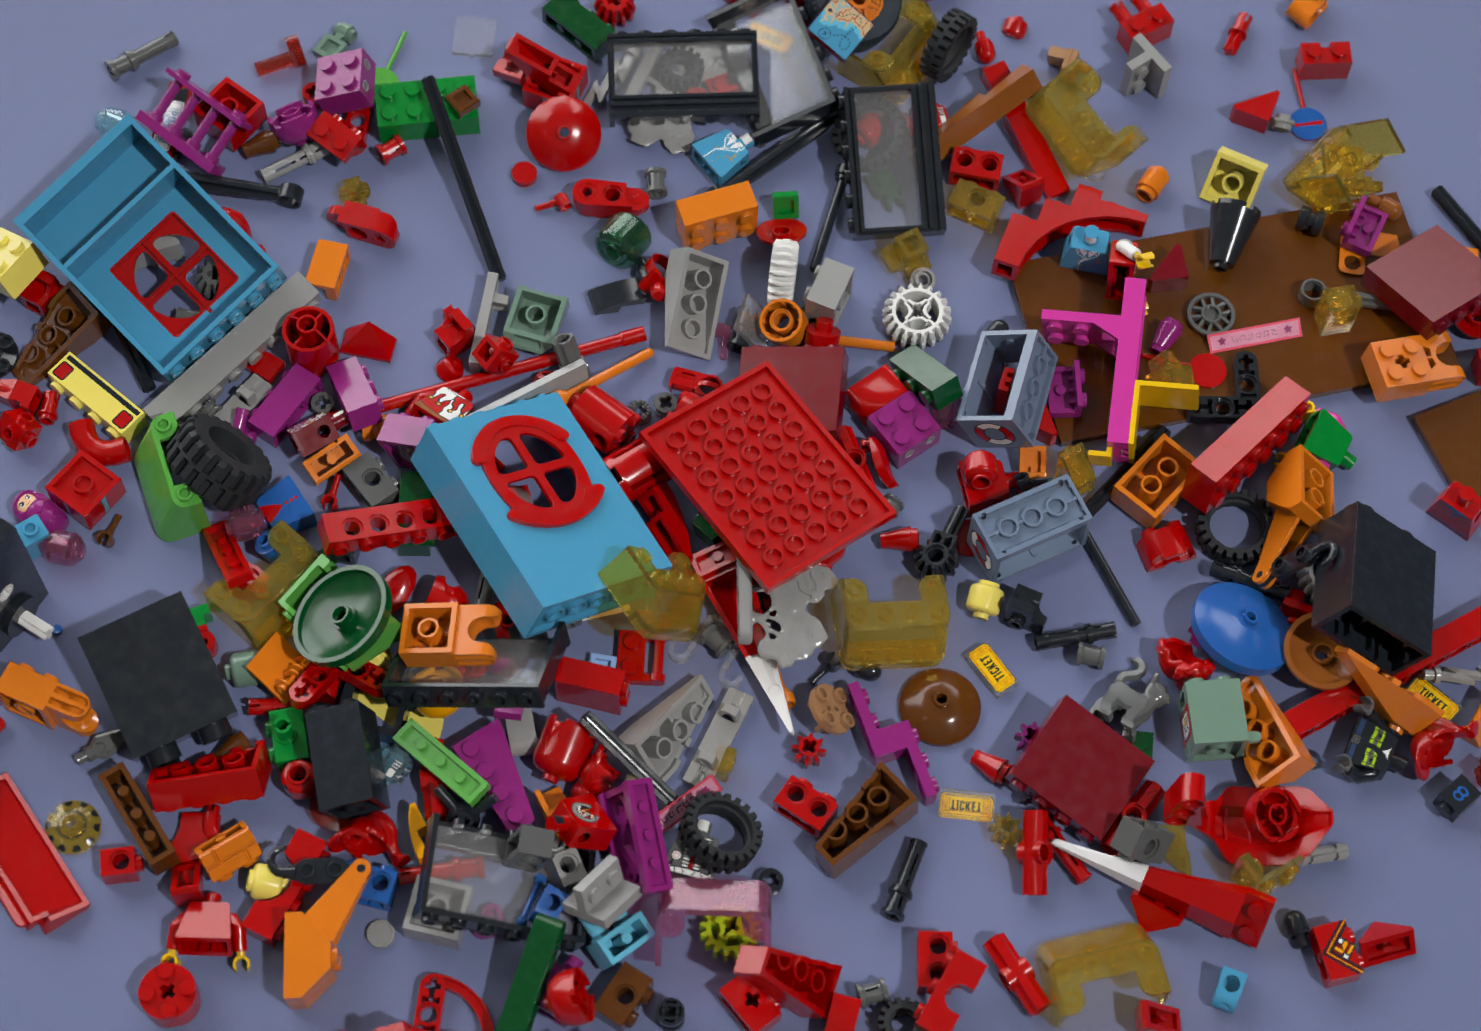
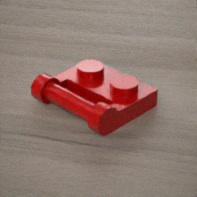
M619 630L617 669L626 671V679L630 681V685H665L663 664L665 643L668 641L667 631ZM646 643H654L651 674H644Z

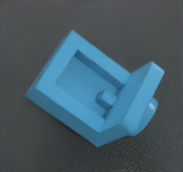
M35 514L15 525L32 560L41 556L36 544L50 536L39 516Z

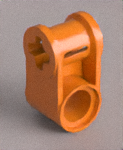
M1294 0L1288 7L1286 16L1306 30L1326 10L1327 0Z

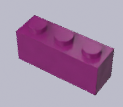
M356 356L326 366L332 387L353 432L383 421L381 410L385 408L380 395H376L377 391L373 380H368L370 377L365 364L360 365Z
M295 363L291 369H287L283 373L275 389L272 388L268 391L260 407L255 408L250 413L248 418L250 431L255 432L257 437L277 448L287 436L285 430L296 425L311 407L312 397L316 393L324 391L321 378Z

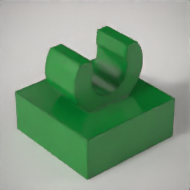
M798 191L772 192L774 220L799 218Z

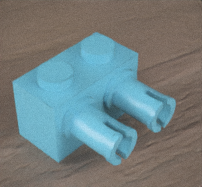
M641 910L633 915L631 913L628 914L626 911L614 922V925H612L613 929L611 930L603 929L578 918L592 938L591 944L586 948L601 971L613 966L656 935Z

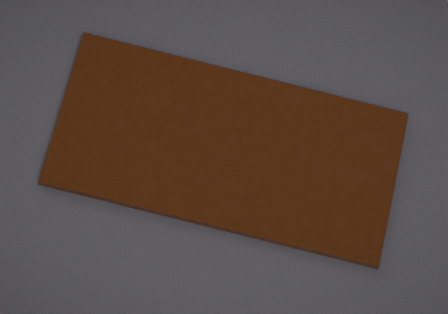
M1397 192L1376 195L1381 199L1384 196L1390 197L1401 204ZM1368 197V198H1367V201H1366V203H1365V205H1368V206H1370V207H1373V208L1377 209V208L1374 207L1373 205L1367 203L1368 200H1369V198H1370V197ZM1361 198L1312 207L1311 210L1314 212L1320 210L1327 212L1319 237L1311 235L1310 230L1299 231L1294 229L1301 210L1260 217V221L1236 265L1227 272L1216 271L1213 269V265L1209 263L1210 226L1131 241L1138 243V249L1141 250V253L1152 252L1155 256L1154 259H1150L1154 267L1138 269L1136 265L1134 278L1146 279V287L1150 276L1176 243L1182 246L1189 275L1185 289L1158 293L1145 292L1149 308L1146 309L1148 315H1145L1141 353L1155 355L1149 350L1159 322L1164 320L1165 317L1177 320L1182 324L1183 329L1181 331L1182 335L1162 357L1190 363L1196 355L1210 353L1208 338L1200 333L1196 334L1186 318L1191 300L1203 293L1220 294L1232 303L1235 309V321L1230 330L1300 317L1302 337L1212 353L1224 361L1227 375L1224 382L1218 387L1209 389L1199 386V396H1234L1232 364L1236 354L1245 350L1254 353L1258 360L1260 398L1268 393L1285 376L1310 392L1309 399L1368 388L1371 385L1361 361V356L1371 342L1420 334L1393 311L1324 302L1317 308H1307L1299 302L1298 293L1302 283L1307 279H1318L1325 284L1326 288L1370 293L1360 284L1363 274L1345 273L1339 269L1341 226L1344 225L1345 221H1351L1352 217L1349 216L1350 210L1354 202L1360 203ZM1402 211V215L1397 220H1386L1381 233L1397 235L1400 246L1413 239L1404 211ZM1062 254L1029 260L1021 269L1015 281L1011 280L1025 329L1038 330L1042 336V309L1121 315L1123 302L1121 300L1105 299L1108 274L1102 275L1060 267ZM1370 255L1369 258L1366 257L1365 268L1381 257ZM1347 256L1345 258L1344 264L1347 268L1356 270L1360 267V261L1357 257ZM1311 289V291L1305 292V294L1311 298L1321 297L1320 294L1313 289ZM1205 298L1206 305L1210 304L1209 298ZM1214 299L1215 305L1222 303L1220 300ZM1199 301L1194 304V306L1201 307ZM1227 306L1221 309L1222 312L1229 310ZM1191 312V315H1200V313ZM1231 315L1224 318L1230 322ZM1194 321L1195 324L1198 326L1200 321ZM1219 322L1220 326L1224 329L1226 326ZM1203 324L1201 329L1207 331L1209 326ZM1214 327L1211 328L1212 332L1217 331ZM1046 340L1058 356L1056 367L1072 366L1074 360H1079L1080 369L1085 371V383L1081 385L1082 392L1087 394V407L1082 408L1081 416L1075 418H1052L1058 433L1057 438L1060 447L1107 438L1116 358L1095 344H1088L1086 346H1079L1073 342L1054 344ZM1451 342L1443 353L1436 355L1443 364L1460 366ZM1140 357L1138 380L1196 385L1189 377L1188 368ZM1242 360L1241 363L1244 365L1243 374H1247L1249 364L1246 363V360ZM1240 383V388L1243 391L1251 392L1254 390L1251 383ZM1208 405L1207 409H1209L1208 414H1210L1209 412L1211 405ZM1217 405L1215 407L1217 413L1221 415L1229 413V409L1225 405ZM1140 406L1138 432L1156 429L1161 425L1166 427L1191 421L1187 420L1184 416V409ZM1245 406L1244 409L1248 411L1249 406Z

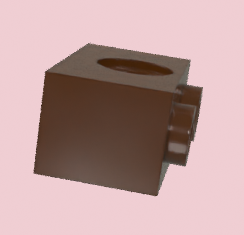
M624 961L596 1002L595 1017L617 1031H624L626 1027L631 1029L639 1017L638 1009L642 1003L647 1005L655 993V990H653V979ZM622 994H630L634 999L629 1004H622L618 1001V998Z

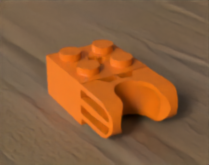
M1444 331L1441 335L1436 334L1428 340L1421 335L1371 342L1361 356V361L1377 403L1425 395L1426 392L1450 389L1460 385L1466 378L1462 367L1443 364L1436 356L1443 353L1452 341L1449 333Z
M458 602L407 603L404 607L398 654L408 668L494 665L497 660L495 649L489 643L477 642L475 639L479 632L499 626L502 612L499 608L490 604L459 605Z
M11 661L9 662L0 677V701L5 710L52 730L57 725L84 737L96 732L100 725L99 717L91 708V702L86 694L59 683L60 680L49 673L44 675L36 673L35 669L26 663L21 662L18 665Z

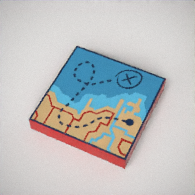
M830 0L805 32L839 61L844 63L873 28L874 24L846 0Z

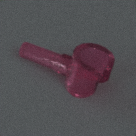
M723 323L718 324L715 337L722 339L720 360H726V346L732 334L731 327Z

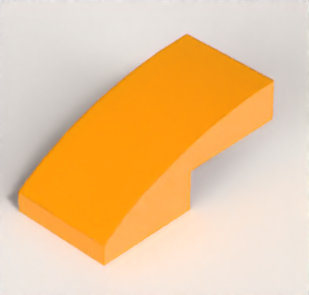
M414 802L409 805L408 823L414 852L421 866L424 852V844L421 838L426 836L427 825Z

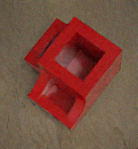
M42 270L20 294L24 307L45 318L49 311L48 305L51 299L64 285L60 284L55 275Z
M449 305L443 310L444 322L434 330L436 344L447 356L457 357L472 347L476 329L458 307L454 309L452 305Z

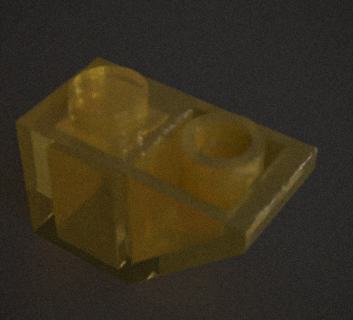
M1081 442L1074 447L1069 445L1059 453L1054 476L1056 479L1068 474L1080 496L1094 489L1097 478L1085 447Z

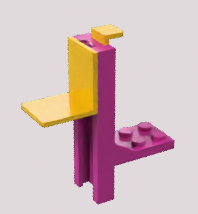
M1125 277L1121 315L1042 309V334L1048 342L1054 344L1073 342L1079 346L1095 344L1116 358L1107 450H1088L1087 460L1089 465L1112 467V462L1134 464L1140 406L1198 410L1199 385L1138 380L1147 297H1145L1146 279Z

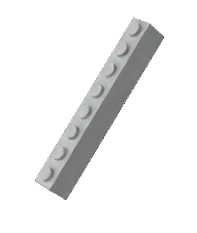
M297 271L143 409L146 418L152 422L157 416L174 411L179 428H181L190 416L198 414L206 401L208 402L211 398L217 399L223 393V388L230 381L232 383L236 382L243 375V370L249 364L251 366L256 364L268 347L273 348L281 341L282 324L288 314L303 306L319 307V301H321L320 292Z

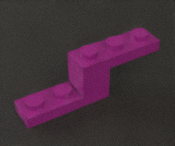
M859 681L848 684L847 696L874 767L880 761L885 764L906 757L924 806L934 804L937 793H939V787L935 777H930L927 770L930 767L926 753L920 752L918 746L920 738L916 728H911L908 720L880 728L876 714L870 713L868 707L870 699L865 688L861 689Z

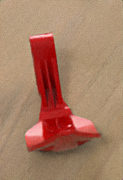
M1190 772L1181 774L1164 793V823L1173 826L1182 825L1195 828L1202 835L1213 841L1222 858L1228 864L1234 866H1286L1302 861L1315 850L1333 826L1334 812L1333 809L1307 788L1300 786H1277L1291 791L1298 800L1301 816H1298L1297 825L1300 826L1297 833L1291 839L1280 843H1268L1255 838L1244 822L1243 811L1245 804L1254 792L1261 790L1257 787L1229 786L1216 801H1205V776L1200 773Z

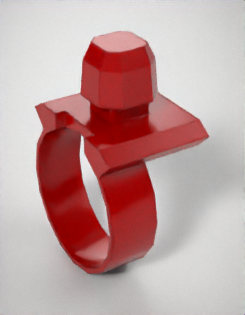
M657 253L653 254L646 261L645 269L648 274L637 286L650 294L656 301H665V278L661 276V272L654 263L667 270L669 258Z

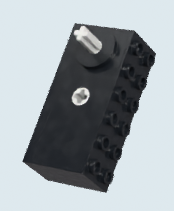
M0 517V651L2 652L12 638L20 635L25 629L46 641L47 638H51L54 627L35 616L38 606L49 593L16 527Z

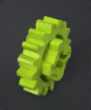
M721 901L720 909L712 905L710 909L711 914H703V922H700L699 931L702 932L700 933V942H706L705 951L714 950L713 958H717L721 954L723 955L724 962L728 961L729 956H733L736 961L741 945L757 946V940H760L761 931H758L760 929V921H754L756 914L754 911L746 913L747 905L744 904L741 908H737L736 901H733L731 906H727L725 901ZM742 923L747 926L749 933H747V929L743 927ZM711 929L713 930V934H715L718 937L717 940L713 937Z

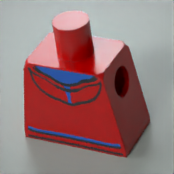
M1453 481L1437 496L1425 513L1465 541H1468L1481 524V497L1475 494V490L1472 487L1463 486L1458 481Z

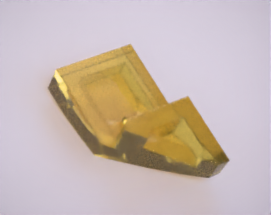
M1162 825L1176 834L1164 859L1183 874L1192 875L1190 854L1187 851L1185 826Z

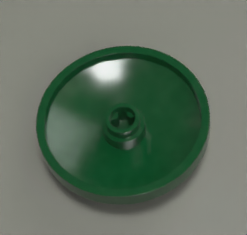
M364 565L344 566L320 579L302 600L294 619L293 638L300 654L314 665L334 668L346 665L366 653L383 633L391 614L392 594L386 580L375 570Z

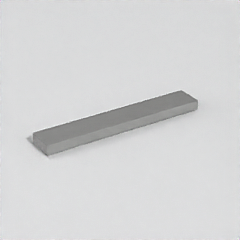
M581 358L477 411L484 412L494 409L499 405L514 404L518 400L536 398L543 393L547 395L557 389L568 390L589 379L586 362Z

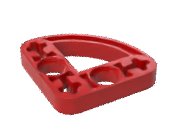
M436 973L428 974L422 979L413 1027H421L428 1031L433 1029L440 1031L446 992H450L461 998L471 1007L481 1024L482 1031H494L493 1023L485 1004L467 985L452 977ZM436 981L441 989L435 990V1002L429 1001L430 992L426 986H431L432 982ZM428 1008L434 1009L437 1012L436 1019L431 1023L421 1020L422 1012Z

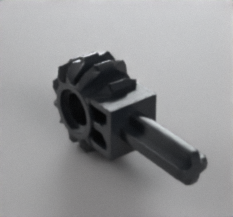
M960 504L954 507L943 531L935 529L930 540L928 539L926 542L927 546L919 545L918 553L914 555L915 570L917 573H921V578L924 581L931 577V581L935 584L937 579L946 582L947 575L954 577L955 569L959 566V559L957 558L959 543L957 536L969 514V509L965 508L964 505ZM936 559H940V560H941V561H939V562H932L933 560H936Z

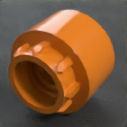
M781 298L771 301L764 307L760 314L759 324L762 333L774 345L794 347L805 339L806 327L809 321L805 312L795 302ZM784 319H789L786 327L779 328L780 323Z

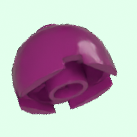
M301 100L289 103L275 111L277 116L273 119L271 116L268 117L267 123L278 140L289 145L297 144V146H303V144H308L311 141L306 133L319 117L313 101L308 100L309 104L304 105Z

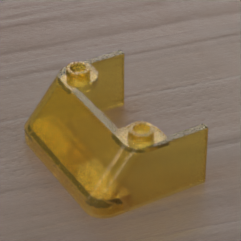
M902 0L901 14L899 16L915 25L894 52L888 55L883 51L873 50L863 60L851 54L844 63L838 60L837 73L860 87L920 83L926 76L920 71V58L924 54L923 49L927 46L928 38L932 36L931 32L937 28L936 25L939 22L929 4L924 0ZM910 95L879 97L888 100L894 105H900Z
M1389 118L1337 126L1328 131L1283 178L1282 182L1287 191L1316 211L1321 210L1329 215L1337 211L1352 210L1355 206L1344 188L1346 183L1359 170L1366 169V171H1371L1380 165V161L1384 157L1404 154L1406 150Z

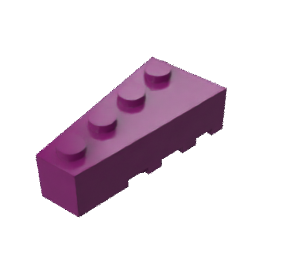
M497 718L452 746L453 754L491 786L482 797V800L491 793H495L498 796L499 802L489 808L505 834L509 830H517L522 824L536 827L535 818L500 718Z

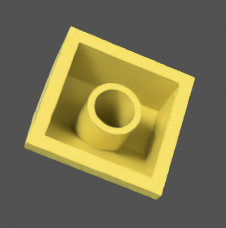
M1222 146L1217 152L1199 197L1210 202L1215 200L1216 203H1218L1219 198L1238 199L1247 202L1246 207L1250 208L1269 165Z

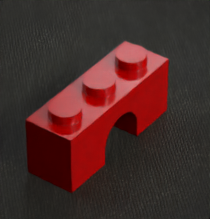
M959 948L954 955L948 953L940 967L945 970L940 980L934 977L927 990V993L931 995L926 1005L920 1002L913 1015V1018L917 1020L914 1028L919 1031H952L960 1015L948 1008L945 1001L946 992L957 988L972 994L988 965Z

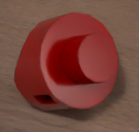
M818 317L816 323L807 325L804 345H813L815 347H827L832 344L839 345L841 330L834 326L833 319Z

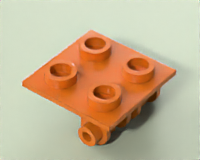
M276 631L245 668L286 705L290 700L289 689L309 668L310 661L303 655H300Z

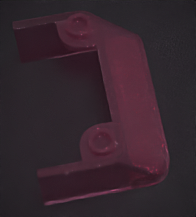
M672 877L674 889L658 894L655 966H661L663 937L673 938L680 935L685 928L686 915L743 917V931L745 935L752 940L764 941V947H771L772 892L770 886L762 880Z

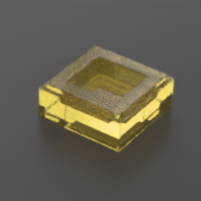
M727 746L717 769V780L725 783L726 781L728 782L737 761V751L735 748Z

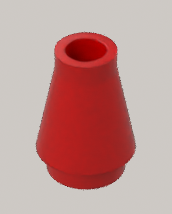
M908 526L887 533H880L881 549L913 552L914 549L919 547L918 528Z
M979 749L975 751L970 760V764L980 770L994 784L999 783L1003 785L1006 783L1007 779L1004 777L1012 767L1009 764V760L984 753Z

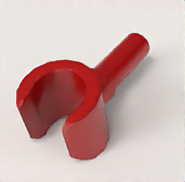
M561 192L555 195L554 200L535 205V210L537 212L557 206L561 212H565L572 207L568 196Z
M335 474L329 494H325L322 497L323 510H325L326 504L329 502H333L332 512L338 510L339 505L336 495L342 475Z

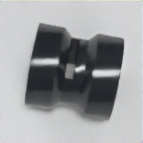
M1303 205L1294 229L1299 231L1310 230L1311 235L1319 237L1327 212L1321 210L1314 212L1309 206Z
M670 997L663 999L658 1004L656 1019L660 1029L663 1031H678L682 1028L685 1021V1009L681 1001Z

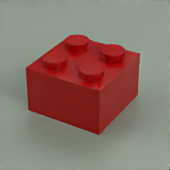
M227 76L209 93L230 110L234 111V109H237L248 117L246 121L253 126L251 131L242 127L237 128L226 147L235 152L268 119L264 102ZM204 100L193 111L198 127L212 107ZM219 113L207 133L218 140L230 119Z

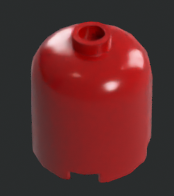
M550 714L534 750L533 763L543 773L541 778L549 783L556 785L558 781L573 782L578 779L585 761L592 754L598 740L594 736H590V733L580 723L568 718L563 723L557 720L558 716L556 714Z

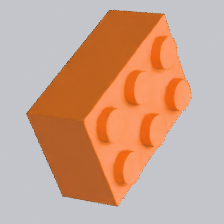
M749 181L675 201L676 229L683 247L701 250L711 244H723L729 239L740 236L748 237L757 230L758 204Z
M1163 433L1114 485L1110 500L1146 529L1155 528L1182 499L1180 495L1190 464L1196 458Z

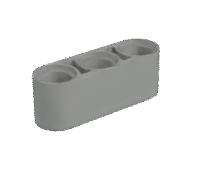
M526 678L500 683H527ZM524 708L521 721L505 719L513 757L533 754L538 743L532 709Z

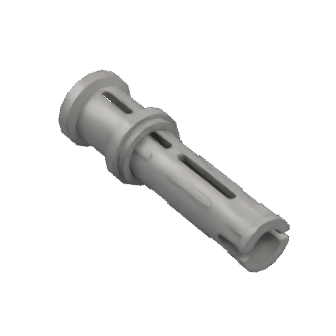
M315 142L309 145L305 143L301 150L260 169L259 172L264 182L268 184L270 181L308 163L314 165L317 163V160L331 153L324 148L315 152V150L321 148L320 145ZM294 161V163H292V164H290V165H288V166H286V167H284V168H282V169H280V170H278V171H275L276 169H278V168H280V167H282V166H284V165H286V164H288V163Z

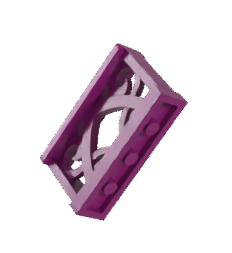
M652 778L627 780L622 782V785L599 794V804L618 830L608 846L609 855L618 858L623 879L641 887L643 895L636 902L674 889Z

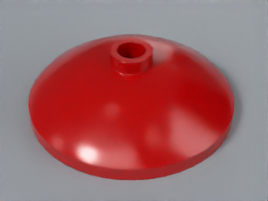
M557 96L542 102L531 114L526 129L527 144L534 158L546 168L558 172H570L587 165L596 155L602 136L601 125L593 109L585 102L570 96ZM562 128H566L569 130L568 137H562L560 135V130Z

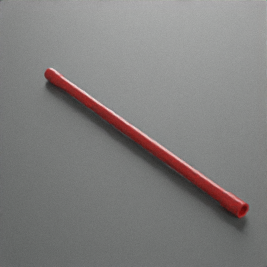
M640 326L577 346L580 354L585 357L621 346L626 347L647 341L644 327ZM555 352L515 362L512 369L505 375L498 373L490 374L483 371L382 399L385 409L381 410V413L409 406L419 393L436 391L441 387H448L454 392H459L462 389L474 388L559 363ZM341 410L329 412L327 414L331 416ZM321 425L320 430H325V426Z

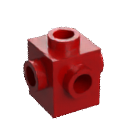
M489 334L484 336L471 353L486 372L505 375L511 370L515 361L520 356L513 348L514 344L511 340L504 336L500 338Z
M23 408L4 411L0 418V438L5 442L6 446L14 451L30 449L36 445L43 427L35 420L33 415L27 413Z

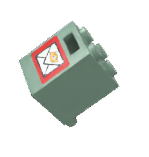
M1220 676L1215 678V680L1192 678L1184 683L1177 699V708L1186 763L1235 760L1246 757L1245 748L1247 744L1259 743L1262 736L1258 731L1248 732L1240 678L1231 679L1230 676Z

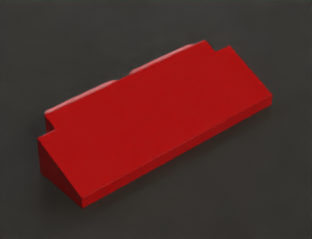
M6 772L0 775V901L17 927H25L28 931L39 924L44 934L47 935L90 907V902L10 775Z

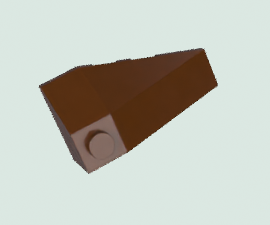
M71 281L51 299L48 305L49 311L43 322L39 321L35 337L31 343L26 345L16 366L12 370L20 381L37 385L48 377L47 372L69 352L75 356L79 355L97 342L113 325Z

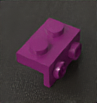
M1363 195L1360 203L1354 202L1350 210L1349 216L1352 217L1351 221H1345L1341 229L1340 235L1344 237L1340 246L1369 258L1389 214L1365 205L1368 197Z
M1074 360L1072 366L1055 368L1047 397L1048 411L1051 418L1080 417L1082 408L1087 407V394L1082 392L1081 385L1085 383V371L1080 369L1079 360Z

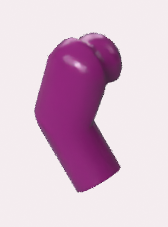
M236 407L232 426L239 428L243 431V434L250 437L256 443L257 434L249 431L246 426L249 410Z

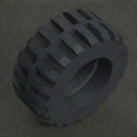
M199 413L190 416L166 448L167 462L171 465L173 473L179 476L178 479L183 484L185 483L193 493L196 492L203 500L213 503L218 508L223 507L228 511L234 510L236 512L249 508L272 478V466L269 464L268 457L264 456L263 450L257 447L254 441L243 434V431L239 428L233 427L231 423L222 421L214 415L209 416V414Z

